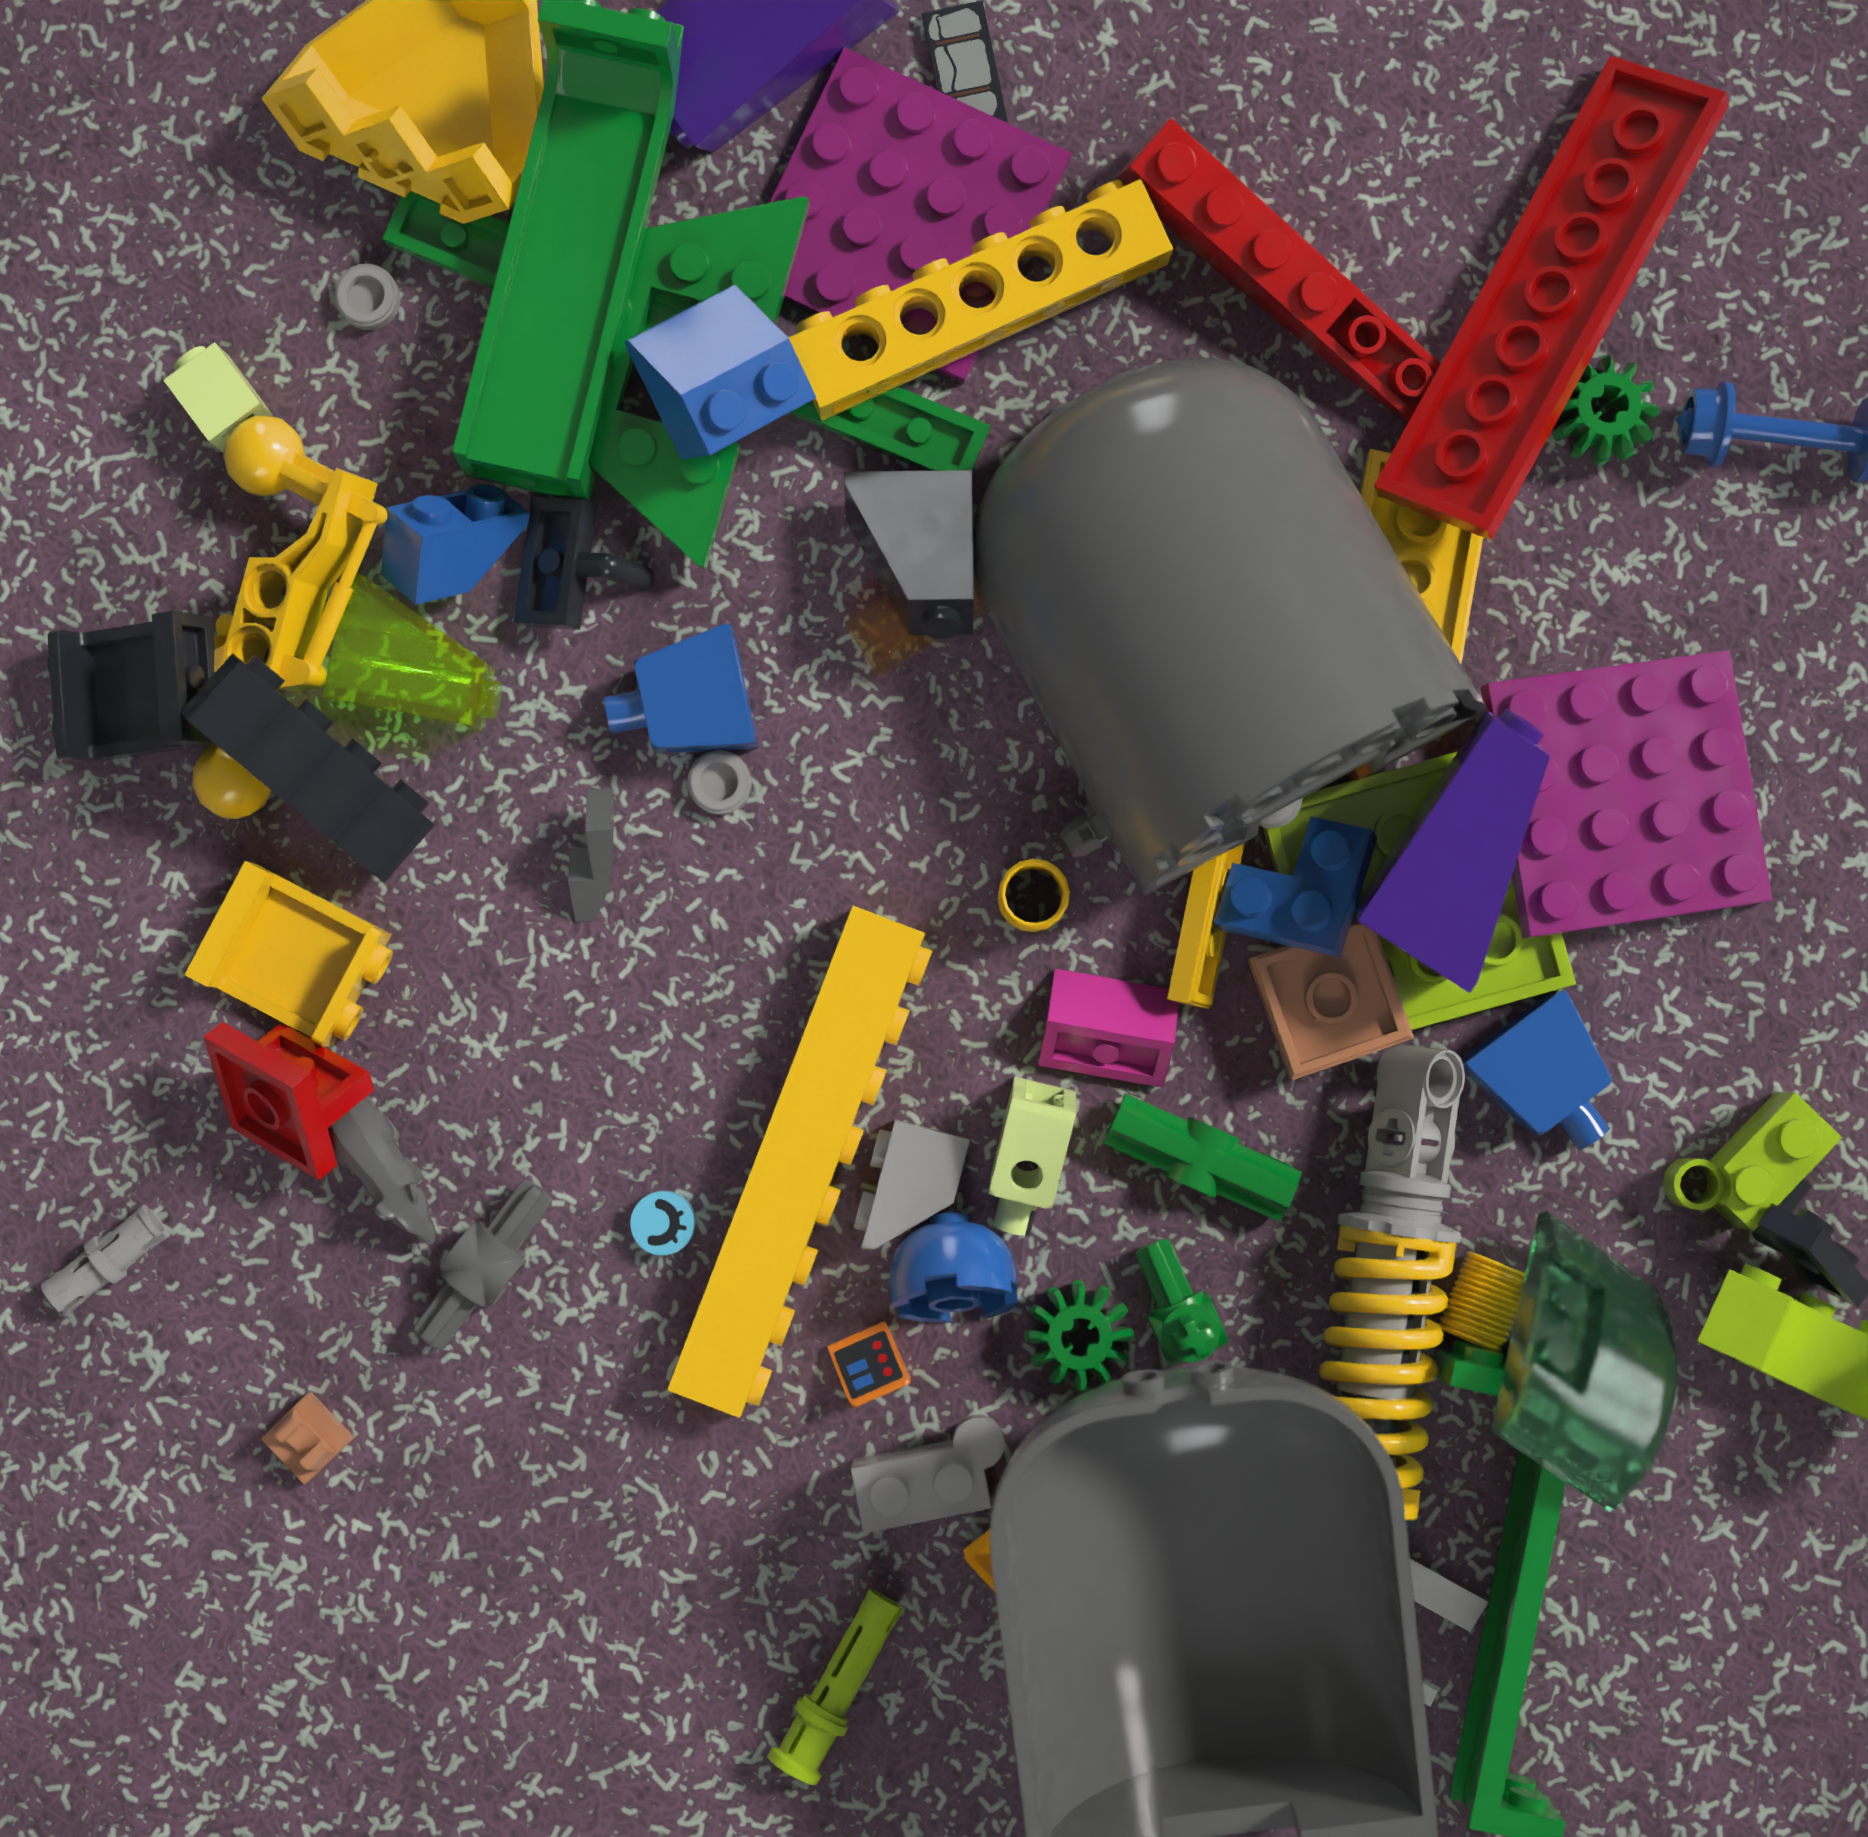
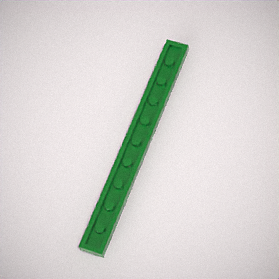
M411 190L405 198L401 196L382 238L386 245L493 290L510 224L492 216H486L462 224L440 214L441 204ZM654 292L643 331L695 305V303ZM901 387L891 389L821 421L812 400L788 413L924 471L972 470L973 472L990 432L989 424Z

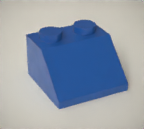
M732 285L624 341L681 460L709 456L817 398L789 338L736 285Z

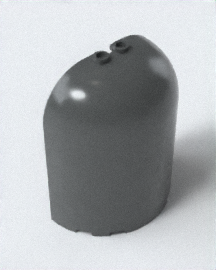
M1199 357L1167 360L1118 373L1072 401L1062 403L1046 413L1042 418V422L1031 430L1009 453L986 488L973 528V575L979 598L1144 896L1257 836L1259 821L1364 764L1368 766L1373 774L1481 716L1486 711V705L1309 408L1295 393L1265 372L1230 360Z
M1210 1361L1193 1367L1161 1371L1138 1370L1130 1372L1120 1380L1092 1389L1068 1401L1042 1420L1015 1451L1002 1475L995 1494L990 1528L991 1560L1026 1837H1214L1286 1827H1295L1297 1837H1438L1404 1500L1401 1484L1392 1460L1378 1437L1364 1420L1342 1401L1307 1382L1271 1371L1232 1367V1364L1224 1361Z

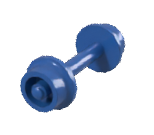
M1722 381L1718 384L1717 388H1691L1685 399L1682 413L1675 419L1680 427V451L1683 454L1706 458V462L1710 467L1722 465L1731 439L1849 451L1848 473L1850 480L1854 483H1863L1868 479V397L1861 401L1852 426L1735 413L1736 394L1734 384L1729 381Z

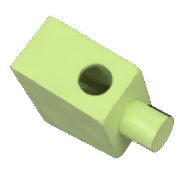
M1014 1077L990 1177L989 1194L1000 1197L993 1223L995 1228L1007 1233L1027 1236L1031 1234L1037 1207L1052 1209L1075 1121L1076 1091ZM1021 1161H1032L1038 1165V1168L1033 1171H1023L1016 1165Z

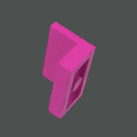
M1055 968L1038 1066L1164 1088L1175 1044L1179 1002L1167 999L1169 988Z

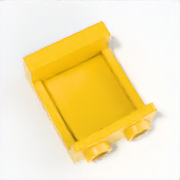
M245 861L192 959L185 976L206 987H214L304 1033L311 1037L312 1042L322 1047H333L337 1038L346 1041L357 1026L363 1012V1007L356 1004L367 981L376 984L385 973L393 955V951L386 947L392 934L259 864Z

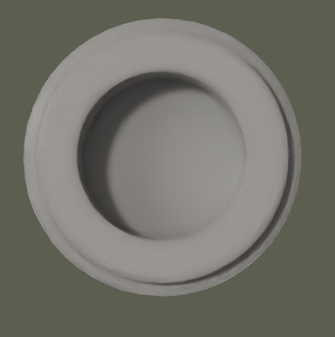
M359 264L349 268L341 275L335 287L334 297L337 309L344 319L356 328L362 330L382 328L393 320L399 310V288L391 275L377 265Z
M716 750L703 754L693 763L688 774V790L693 801L701 809L711 814L726 815L735 812L745 804L751 793L752 778L748 767L741 758L728 751Z

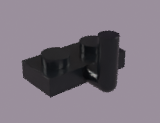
M531 497L529 524L527 525L514 622L528 627L580 630L587 578L607 579L639 591H645L653 583V571L647 566L610 553L591 552L597 504L584 499Z
M1803 1179L1778 1206L1771 1203L1758 1222V1227L1752 1231V1235L1756 1241L1783 1254L1809 1284L1859 1308L1868 1295V1281L1855 1267L1859 1261L1858 1257L1831 1238L1835 1231L1834 1228L1815 1213L1801 1208L1796 1215L1793 1214L1812 1187L1807 1180Z

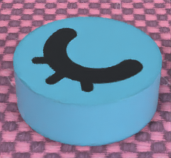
M665 1190L653 1192L642 1198L635 1206L630 1221L631 1232L637 1244L645 1251L654 1255H670L684 1248L693 1237L696 1228L695 1212L691 1204L676 1192Z

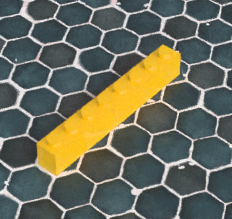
M852 906L673 1373L668 1391L738 1418L741 1417L747 1403L759 1407L772 1370L761 1366L770 1342L782 1347L795 1313L794 1309L784 1306L793 1282L805 1286L818 1253L817 1249L807 1246L816 1222L828 1226L841 1192L840 1189L830 1186L837 1165L841 1162L851 1166L864 1130L853 1126L862 1102L874 1106L887 1070L876 1066L884 1042L894 1046L897 1045L910 1010L900 1007V1000L907 982L916 986L920 985L931 957L932 950L921 946L925 938L924 932Z

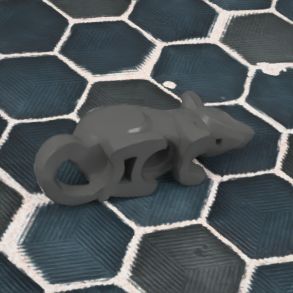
M368 1095L327 1128L335 1157L342 1167L350 1169L365 1185L364 1188L367 1194L378 1203L374 1211L375 1215L383 1220H390L393 1224L411 1233L423 1242L433 1244L436 1231L430 1217L429 1204L424 1191L417 1187V1184L422 1181V1171L408 1157H403L397 1145L400 1137L398 1130L386 1115L376 1107L377 1098Z

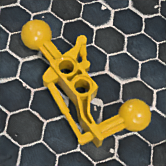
M269 415L253 416L239 422L226 439L223 458L228 475L247 493L258 496H271L289 490L319 507L307 533L275 558L249 557L233 616L223 614L216 621L215 627L218 634L214 637V672L221 667L232 653L245 664L254 655L264 662L265 653L269 647V657L265 664L285 680L279 687V690L300 694L301 691L322 687L327 680V672L322 663L353 592V588H351L375 528L377 525H382L386 522L388 512L384 507L373 502L377 483L339 468L333 471L307 457L301 437L281 418ZM342 574V576H341V578H340V581H339V582H335V581L339 578V576ZM334 584V587L324 608L328 590ZM286 586V595L281 602V594ZM217 745L209 746L201 751L193 767L192 787L200 804L222 818L238 819L253 814L265 806L272 790Z

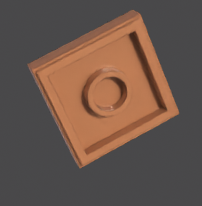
M1359 921L1351 923L1340 958L1296 947L1284 946L1248 959L1289 1080H1295L1414 1039L1379 936L1375 931Z

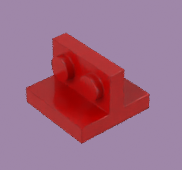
M221 1022L203 1036L233 1130L317 1180L323 1178L338 1165L327 1128L374 1091L371 1076L367 1070L328 1048L312 1042L310 1038L282 1022L258 1041L224 1022Z

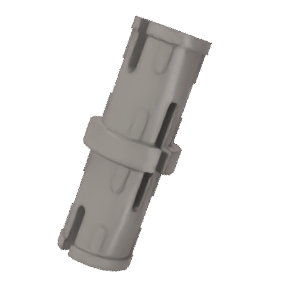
M142 1205L123 1223L102 1238L94 1236L84 1244V1252L61 1271L59 1270L52 1277L41 1283V1289L51 1305L58 1312L62 1311L63 1315L67 1316L88 1297L109 1282L117 1284L127 1276L126 1269L150 1249L152 1250L159 1243L170 1237L169 1231L151 1208L149 1209L147 1205Z

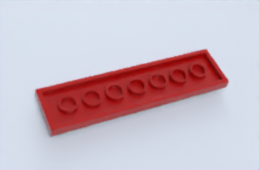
M1610 55L1376 480L1374 488L1379 497L1485 539L1493 540L1727 110L1729 103L1726 91Z

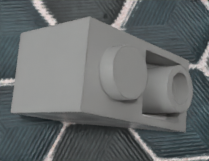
M897 1119L894 1122L892 1132L879 1129L870 1163L871 1167L882 1169L876 1194L863 1191L854 1224V1229L866 1231L862 1246L876 1249L953 1204L970 1139Z

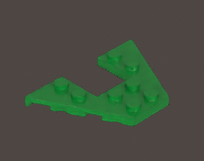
M801 196L645 229L588 463L700 569L706 570L741 447L737 443H732L709 456L681 460L662 422L620 411L634 363L624 341L643 332L654 292L697 304L732 285H736L776 325L810 208L808 197Z

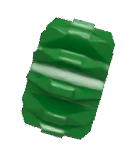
M1603 355L1598 360L1595 369L1588 363L1558 418L1566 419V422L1562 423L1552 433L1553 439L1556 441L1564 440L1571 434L1577 439L1570 449L1569 455L1571 458L1578 459L1591 446L1592 459L1596 466L1605 465L1609 461L1611 451L1621 461H1625L1634 455L1633 442L1645 444L1650 440L1653 433L1645 422L1655 419L1659 415L1660 407L1653 403L1642 401L1654 389V382L1647 380L1635 385L1630 380L1636 373V362H1628L1618 373H1615L1614 361L1611 355ZM1599 398L1608 401L1605 409L1612 406L1615 409L1616 414L1608 422L1598 419L1602 414L1601 411L1596 414L1592 411L1591 406Z
M1074 1279L1071 1285L1073 1301L1065 1303L1061 1291L1053 1285L1047 1289L1050 1300L1056 1306L1053 1313L1042 1305L1033 1304L1031 1306L1030 1314L1035 1319L1046 1323L1047 1327L1026 1329L1024 1331V1338L1026 1342L1030 1343L1048 1342L1047 1346L1037 1350L1030 1359L1034 1367H1040L1056 1358L1057 1361L1049 1374V1381L1058 1385L1064 1379L1068 1368L1074 1369V1387L1076 1390L1082 1391L1086 1389L1087 1385L1085 1372L1087 1369L1093 1368L1098 1380L1102 1384L1111 1381L1109 1371L1102 1363L1106 1357L1118 1365L1125 1366L1129 1360L1127 1354L1121 1349L1112 1346V1342L1133 1340L1134 1331L1131 1327L1110 1326V1324L1123 1318L1128 1309L1123 1302L1113 1304L1103 1312L1101 1311L1109 1295V1289L1106 1286L1099 1285L1095 1289L1090 1302L1084 1301V1282L1081 1279ZM1078 1318L1087 1319L1085 1324L1089 1330L1095 1326L1097 1330L1096 1338L1087 1339L1082 1351L1072 1350L1073 1346L1070 1340L1064 1343L1061 1341L1062 1331L1072 1330L1074 1319Z

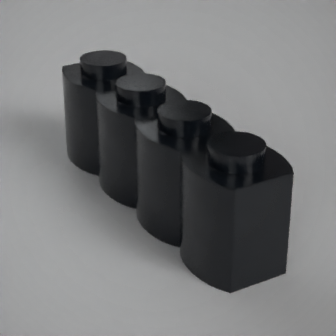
M232 653L182 709V715L219 748L385 883L435 826L422 813L430 803L401 778L391 787L375 774V771L382 765V762L355 739L352 738L344 747L330 736L326 731L334 722L304 697L295 706L277 691L285 680L256 655L245 664Z

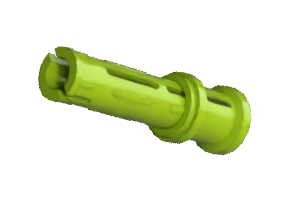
M868 1589L866 1597L828 1663L819 1683L811 1695L805 1694L803 1698L798 1699L794 1706L798 1714L779 1747L772 1746L767 1758L775 1766L804 1783L810 1785L818 1784L822 1777L818 1769L836 1736L844 1737L849 1726L847 1723L849 1718L845 1714L872 1668L899 1616L904 1612L905 1608L876 1590Z

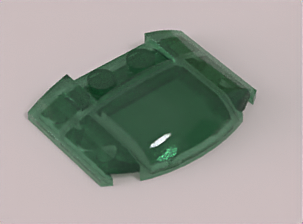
M1544 1211L1538 1214L1491 1432L1607 1511H1612L1626 1502L1625 1496L1629 1495L1642 1483L1664 1442L1671 1420L1677 1386L1678 1358L1675 1335L1670 1317L1658 1289L1552 1213Z

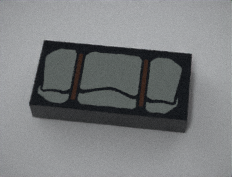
M983 0L921 13L937 91L1008 123Z

